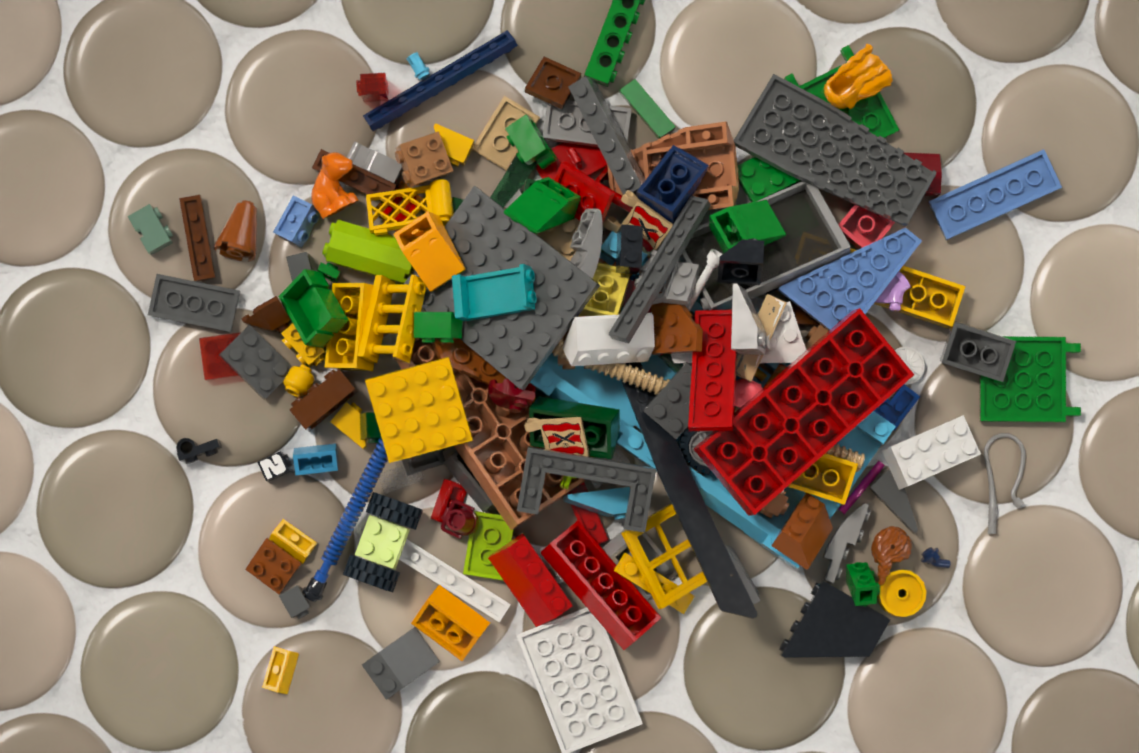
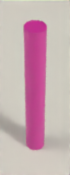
M878 460L849 495L845 505L842 504L838 510L844 515L885 467L882 462Z

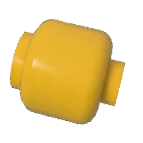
M303 364L300 367L292 366L283 381L286 387L285 391L295 397L307 395V390L312 387L315 381L311 373L312 370Z

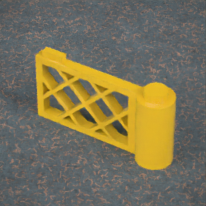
M444 179L434 180L426 186L366 195L370 233H374L375 236L388 234L387 231L402 229L417 219L416 214L421 209L438 215L444 227L454 214L450 183ZM425 193L426 197L421 203L413 199L417 194ZM396 197H403L405 199L400 206L392 202ZM381 200L384 204L377 209L372 206L371 201ZM409 202L417 206L411 213L404 210ZM388 206L396 209L390 217L383 213ZM400 212L407 216L402 222L394 220ZM379 216L386 219L382 225L374 226V221Z

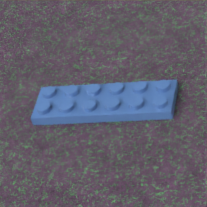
M1043 149L930 200L928 203L945 240H948L1059 190L1062 186Z

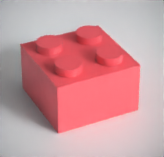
M854 205L838 225L846 239L857 249H861L882 239L895 222L858 205Z

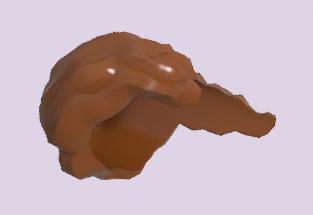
M889 526L881 530L875 536L872 543V556L875 563H879L877 573L879 586L885 584L886 577L892 568V563L907 560L911 554V539L899 527Z

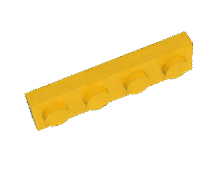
M624 553L614 571L650 593L633 557ZM654 571L664 593L678 586ZM688 593L669 606L684 614L695 596Z

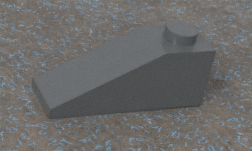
M889 469L886 470L869 489L914 534L918 531L906 490L905 488L899 490Z

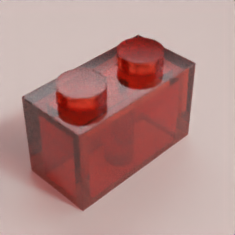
M386 73L360 74V80H356L358 96H361L364 102L389 100Z

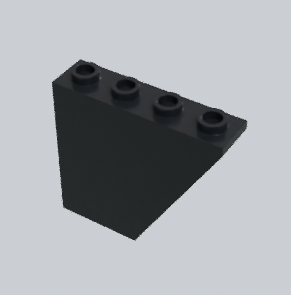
M821 581L820 584L816 583L810 593L814 596L810 603L807 601L804 603L800 611L803 614L801 619L794 621L789 630L792 632L789 640L785 638L779 648L782 651L780 656L784 658L870 657L891 619L868 606H855L851 596L825 581Z

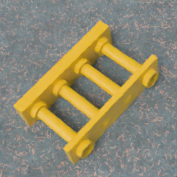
M383 275L375 276L358 357L370 363H377L379 354H393L394 358L410 364L415 341L414 312H421L427 287L421 278L411 275L409 284H395L394 281ZM393 293H407L405 304L390 305ZM388 313H402L400 325H386ZM398 334L396 344L381 345L383 335Z

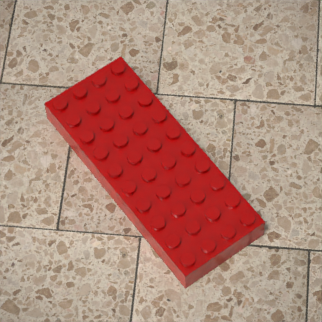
M860 308L852 310L734 413L733 431H713L693 449L747 515H756L912 378L914 373Z

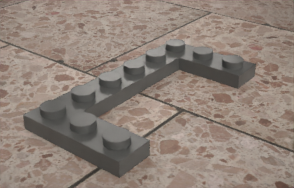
M528 446L517 511L538 515L545 473L630 487L623 528L645 533L656 468Z

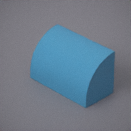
M337 444L294 448L295 475L338 471Z

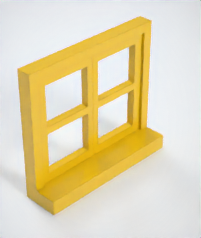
M672 503L652 514L647 519L645 532L655 527L666 549L665 553L650 562L637 538L644 532L625 530L621 533L658 609L667 607L707 582L703 571L688 580L686 579L675 556L691 547L688 539L671 548L660 526V523L676 514ZM671 559L682 584L664 593L653 569Z

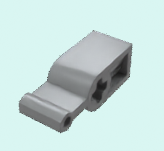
M355 141L346 157L352 160L354 165L394 184L397 183L403 171L401 163L399 164L396 160Z

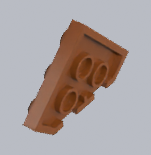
M662 302L651 306V313L654 317L655 342L652 355L702 352L703 329L691 318L692 314L685 305Z
M454 338V343H445L438 340L432 344L438 359L449 357L452 368L488 385L489 381L493 379L497 380V383H503L504 379H508L459 338Z

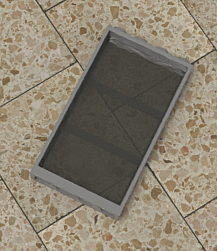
M802 181L758 200L768 201L786 236L764 245L761 284L738 285L747 291L750 299H753L850 254L851 246L817 187ZM709 222L697 228L680 257L683 263L699 264L701 270L698 279L708 264L706 262L707 255L711 249L724 254L709 227ZM718 268L714 269L699 294L703 310H728L732 308L733 284L735 283L717 282Z

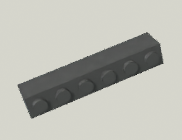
M585 76L568 87L622 194L624 195L629 190L637 196V190L644 183L645 178L596 81Z

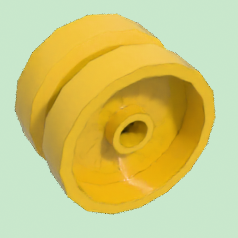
M896 570L889 572L885 584L880 586V595H877V600L882 609L888 614L907 617L914 615L922 608L926 600V588L924 582L917 574L908 570ZM900 589L906 592V595L902 596L903 598L898 595Z

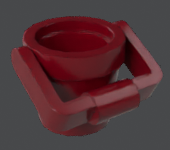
M457 499L452 500L450 506L446 507L442 515L441 530L459 539L462 536L473 534L479 524L478 516L474 512L475 507ZM455 504H459L465 507L453 510Z

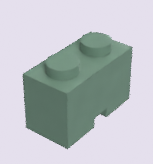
M148 204L127 216L135 231L142 233L143 237L140 240L150 255L173 243L171 240L173 234L168 225L163 226L160 221L163 216L157 207L153 208Z

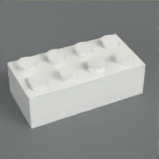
M964 415L882 450L899 490L981 455Z

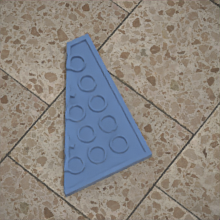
M903 228L780 286L778 291L827 330H830L852 310L860 308L866 314L922 240L907 228Z

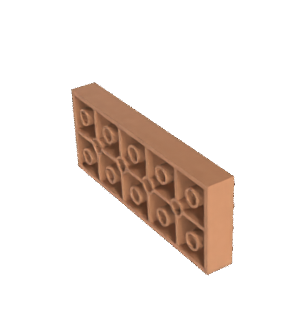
M415 338L410 364L395 358L401 369L439 359L432 345L434 342H422V338ZM453 369L473 441L454 445V447L508 527L513 530L536 515L517 511L528 446L534 447L530 446V432H527L524 426L527 423V419H529V408L533 403L524 412H510L508 408L500 407L491 400L488 393V384ZM545 473L539 512L579 487L585 479L571 478L569 489H563L560 487L563 475Z

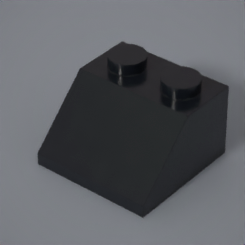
M742 239L722 254L719 258L717 282L760 285L763 269L764 241Z

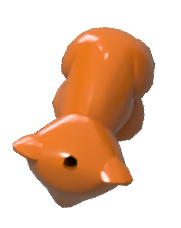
M332 152L322 157V169L317 176L311 193L312 203L322 219L330 217L359 201L354 193H346L339 183V179L353 168V162L338 152Z

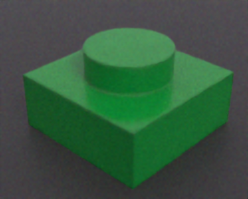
M320 263L317 271L322 272L326 279L337 283L340 278L338 267L331 263Z

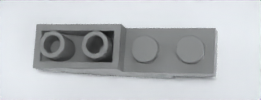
M599 209L585 210L581 215L580 224L577 231L573 234L570 248L576 251L571 258V262L592 279L598 265L602 246V215Z
M864 503L855 509L833 534L823 555V558L831 560L824 581L834 583L835 580H839L842 568L839 567L841 560H846L849 551L846 545L854 546L856 542L860 543L864 530H861L863 521H868L871 510H868L869 504Z

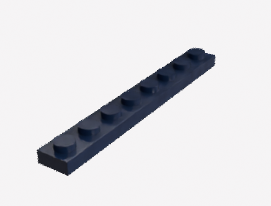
M506 30L366 113L363 117L374 132L395 118L401 117L412 108L418 107L422 102L438 95L449 86L455 85L466 76L475 73L476 70L492 63L503 54L509 53L518 45L509 31Z

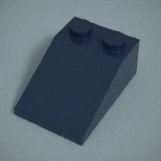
M673 145L637 190V198L674 224L690 196H693L709 165Z

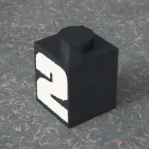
M281 451L257 462L267 482L291 472L290 466H292V462L288 454L284 455Z

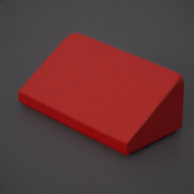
M447 479L443 480L431 515L432 520L442 523V515L446 507L450 506L452 500L457 499L464 502L467 492L461 484ZM455 504L453 510L461 509L462 506Z

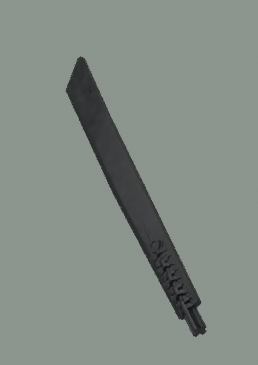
M641 362L626 363L627 366L631 364L632 368L638 367L640 371L644 369ZM621 380L659 477L719 609L723 612L751 619L756 618L757 611L718 533L676 439L644 412L645 407L656 395L653 391L649 393L648 389L642 390L640 386L636 388L634 384L631 386L629 382L623 383V380Z

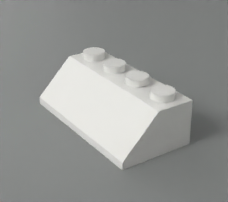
M646 314L630 343L614 340L609 336V332L619 315L575 317L562 347L570 365L586 366L648 362L655 347L653 314Z

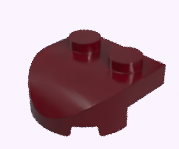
M495 379L489 381L488 393L491 400L500 407L508 408L510 412H524L534 401L535 392L517 389L515 384L509 379H504L503 383H497Z

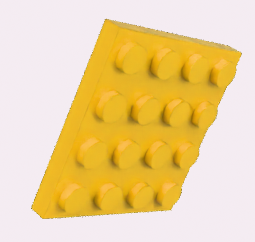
M449 357L365 380L389 463L473 441Z

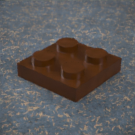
M544 56L527 83L525 93L563 109L572 94L568 86L580 80L582 73Z

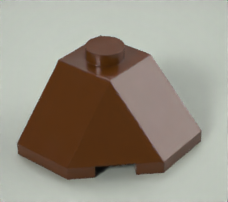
M277 296L253 309L252 316L248 314L241 318L246 325L250 324L256 328L271 332L278 331L279 333L287 329L289 324L292 323Z

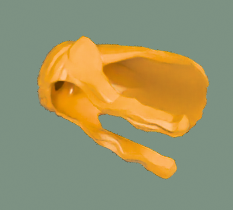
M866 44L865 48L861 49L847 63L843 64L824 85L826 99L837 109L847 107L852 109L856 102L874 96L883 88L891 86L893 81L891 71L880 60L879 56L871 54L873 47L870 44Z

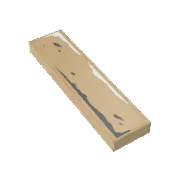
M767 294L758 316L766 331V336H769L770 340L787 302ZM739 355L736 375L751 382L763 355Z

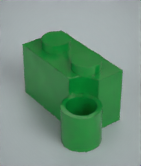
M524 115L505 128L509 134L506 137L513 147L516 146L518 150L516 155L522 164L531 165L536 161L544 170L557 161L556 155L546 143L534 120L528 115Z

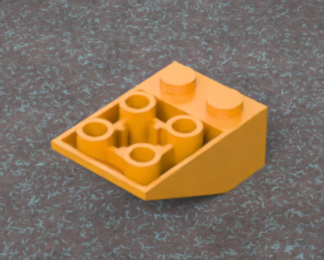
M427 211L394 233L403 254L430 292L450 281L453 275H459L466 270L438 215Z

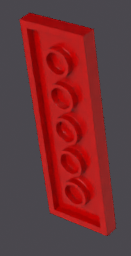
M732 310L695 311L694 322L703 329L702 352H693L688 429L689 431H733L737 352L731 349Z

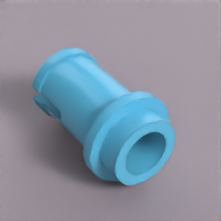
M418 52L406 58L415 72V78H418L419 81L430 75L429 67L426 68Z

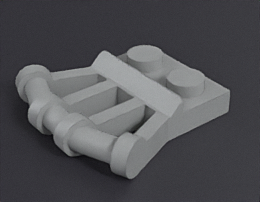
M653 250L651 252L650 258L640 269L639 278L636 279L634 283L635 287H637L639 281L641 280L642 276L644 275L645 271L647 270L648 266L650 265L651 261L656 255V250ZM677 262L660 290L662 293L657 295L653 304L663 302L689 306L701 270L699 264Z
M725 546L753 605L761 601L756 586L735 550L730 546Z

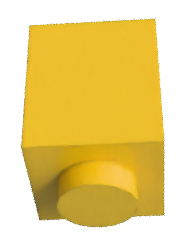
M435 123L434 130L435 132L439 131L451 165L459 167V164L465 166L471 149L475 144L474 140Z
M346 402L330 422L365 450L367 440H361L360 413L363 410L354 402L351 405Z

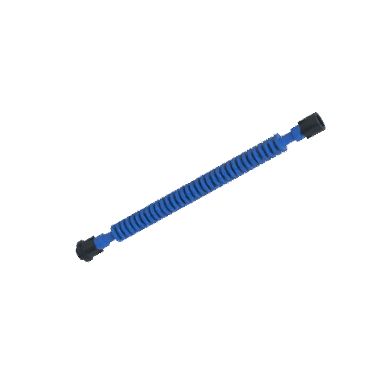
M382 437L379 438V443L376 445L377 448L374 449L375 453H372L366 465L367 467H365L361 475L362 477L359 479L360 482L357 483L358 487H355V492L352 493L347 504L348 506H346L342 514L343 516L340 518L341 521L338 522L339 526H336L330 538L331 540L328 542L329 545L326 546L324 555L321 557L324 562L320 570H317L307 587L303 589L305 598L310 601L322 600V593L327 585L326 580L329 576L328 571L331 565H337V561L340 559L345 548L344 546L347 544L346 541L349 540V536H351L357 524L356 522L359 520L358 517L361 516V512L364 510L363 507L366 506L365 502H368V498L371 496L376 485L375 483L378 481L377 478L380 477V473L383 471L382 468L385 467L384 463L388 461Z

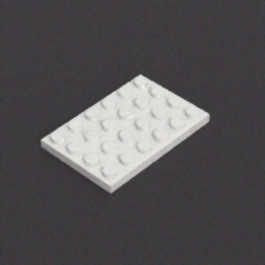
M587 607L516 635L562 753L573 752L643 724L608 633Z

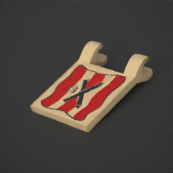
M628 190L621 200L623 203L633 207V209L622 224L643 226L642 251L650 258L651 252L658 248L673 224L640 201L633 192ZM609 216L603 226L617 233L622 224L613 216Z
M581 417L527 419V423L524 425L525 430L533 432L541 429L545 449L590 456Z

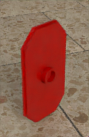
M561 143L551 149L556 155L557 161L544 170L537 164L536 170L542 179L550 177L555 180L562 162L567 161L586 175H590L607 166V162L599 147Z

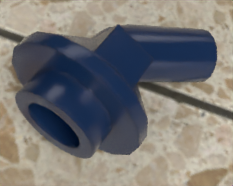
M930 547L921 554L923 556L921 558L922 563L932 564L935 567L949 568L951 565L950 560L939 559L938 548L933 549Z

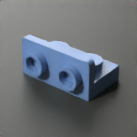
M293 195L273 233L302 248L308 240L314 225L318 222L320 213L314 205Z

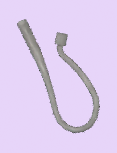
M1000 433L992 436L984 447V459L989 484L988 534H996L997 525L995 486L988 457V449L996 439L1002 437L1010 438L1019 445L1021 450L1020 468L1011 490V498L1013 500L1012 503L1018 509L1024 504L1019 497L1015 496V492L1019 486L1025 466V449L1022 442L1010 433Z

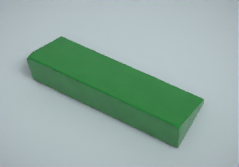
M636 79L619 90L621 96L658 139H661V137L667 135L676 127Z

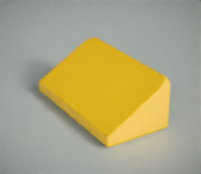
M282 519L269 537L276 545L284 548V551H288L292 557L298 559L301 564L306 561L318 544L284 519Z
M274 646L262 688L288 694L299 653Z

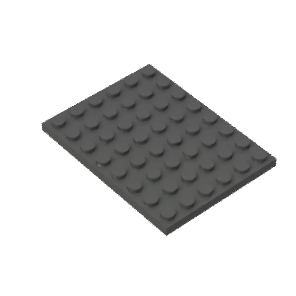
M473 186L445 226L466 268L460 275L471 276L517 268L520 264H526L532 267L535 274L533 287L537 301L535 303V310L462 321V338L459 339L518 388L525 390L571 327L574 318L578 317L600 285L536 233H532L522 224L512 221L509 216L504 214L505 209L481 189ZM415 269L404 284H409L411 275H416L420 278ZM452 279L433 292H430L426 287L422 305L424 310L427 312H455Z

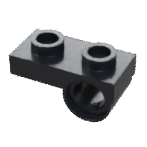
M183 438L178 441L176 446L179 461H185L186 464L197 461V457L203 454L206 457L218 453L217 449L222 448L219 439L197 445L194 440ZM186 442H190L193 446L192 451L188 454L182 451V446Z

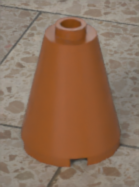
M243 200L241 203L236 204L215 243L214 250L219 249V254L229 259L242 261L243 258H249L248 262L255 260L257 208L254 206V203Z

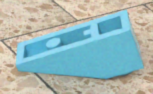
M630 487L567 494L563 497V501L606 517H614L615 520L625 519Z

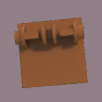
M266 538L245 570L277 594H280L295 571L301 566V562L292 557L288 551H284V548L276 545L273 540Z

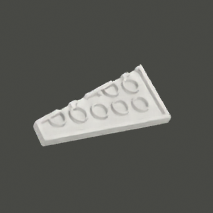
M790 301L787 302L770 339L769 349H766V355H763L760 363H792L806 351ZM693 352L671 354L674 363H692Z

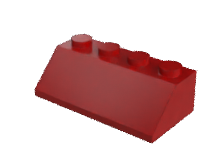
M523 533L488 557L536 627L557 618L573 606Z

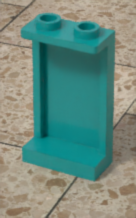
M520 264L517 268L471 276L453 275L455 318L469 321L535 310L537 296L533 287L535 274L532 267Z

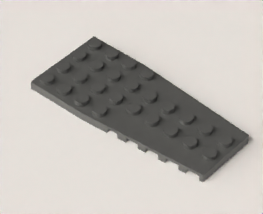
M773 74L735 137V146L794 178L903 226H907L935 178L936 171L933 170L932 172L924 167L921 161L913 160L905 155L904 151L899 147L896 149L888 144L883 137H877L869 132V128L866 126L858 125L851 120L850 116L830 103Z

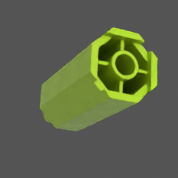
M341 220L331 223L329 229L330 242L325 243L322 253L326 257V262L373 276L383 275L400 284H404L408 280L407 278L414 268L403 254L395 236L389 234L375 236L374 233H370L369 228Z

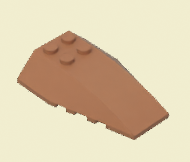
M726 121L685 127L678 130V132L665 135L661 139L631 150L646 180L670 148L675 145L709 165L693 196L709 200L711 206L708 210L735 206L739 191L736 146ZM608 166L609 188L623 196Z

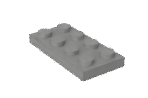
M568 100L563 109L547 103L543 130L545 141L598 147L576 101ZM608 105L627 142L632 108Z

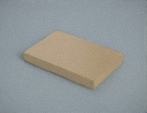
M504 96L471 150L508 172L517 157L516 153H518L516 146L513 147L506 137L509 134L505 128L524 115L531 117L537 125L540 117Z

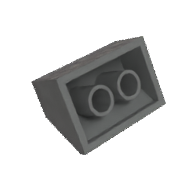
M458 451L450 455L444 462L445 466L479 508L485 512L494 504Z

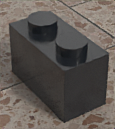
M622 224L618 229L616 273L638 274L642 268L643 226Z

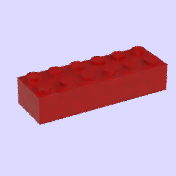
M578 520L540 552L623 650L627 649L661 619L660 615L628 579L614 571L617 565Z

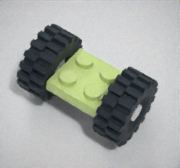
M373 492L366 512L372 515H369L355 552L356 556L350 554L343 575L393 593L400 572L393 569L397 567L410 531L408 528L417 529L423 510Z

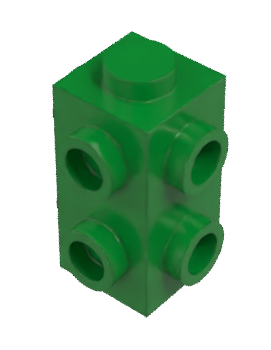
M856 562L854 564H846V583L855 606L877 604L880 586L878 582H875L874 571L870 570L868 563Z

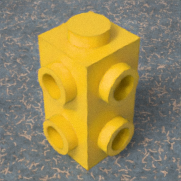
M293 323L281 333L285 337L282 339L283 343L289 349L294 348L298 352L296 357L303 365L307 363L310 367L312 365L318 366L325 360L324 355L326 352L324 348L326 345L323 348L305 345Z

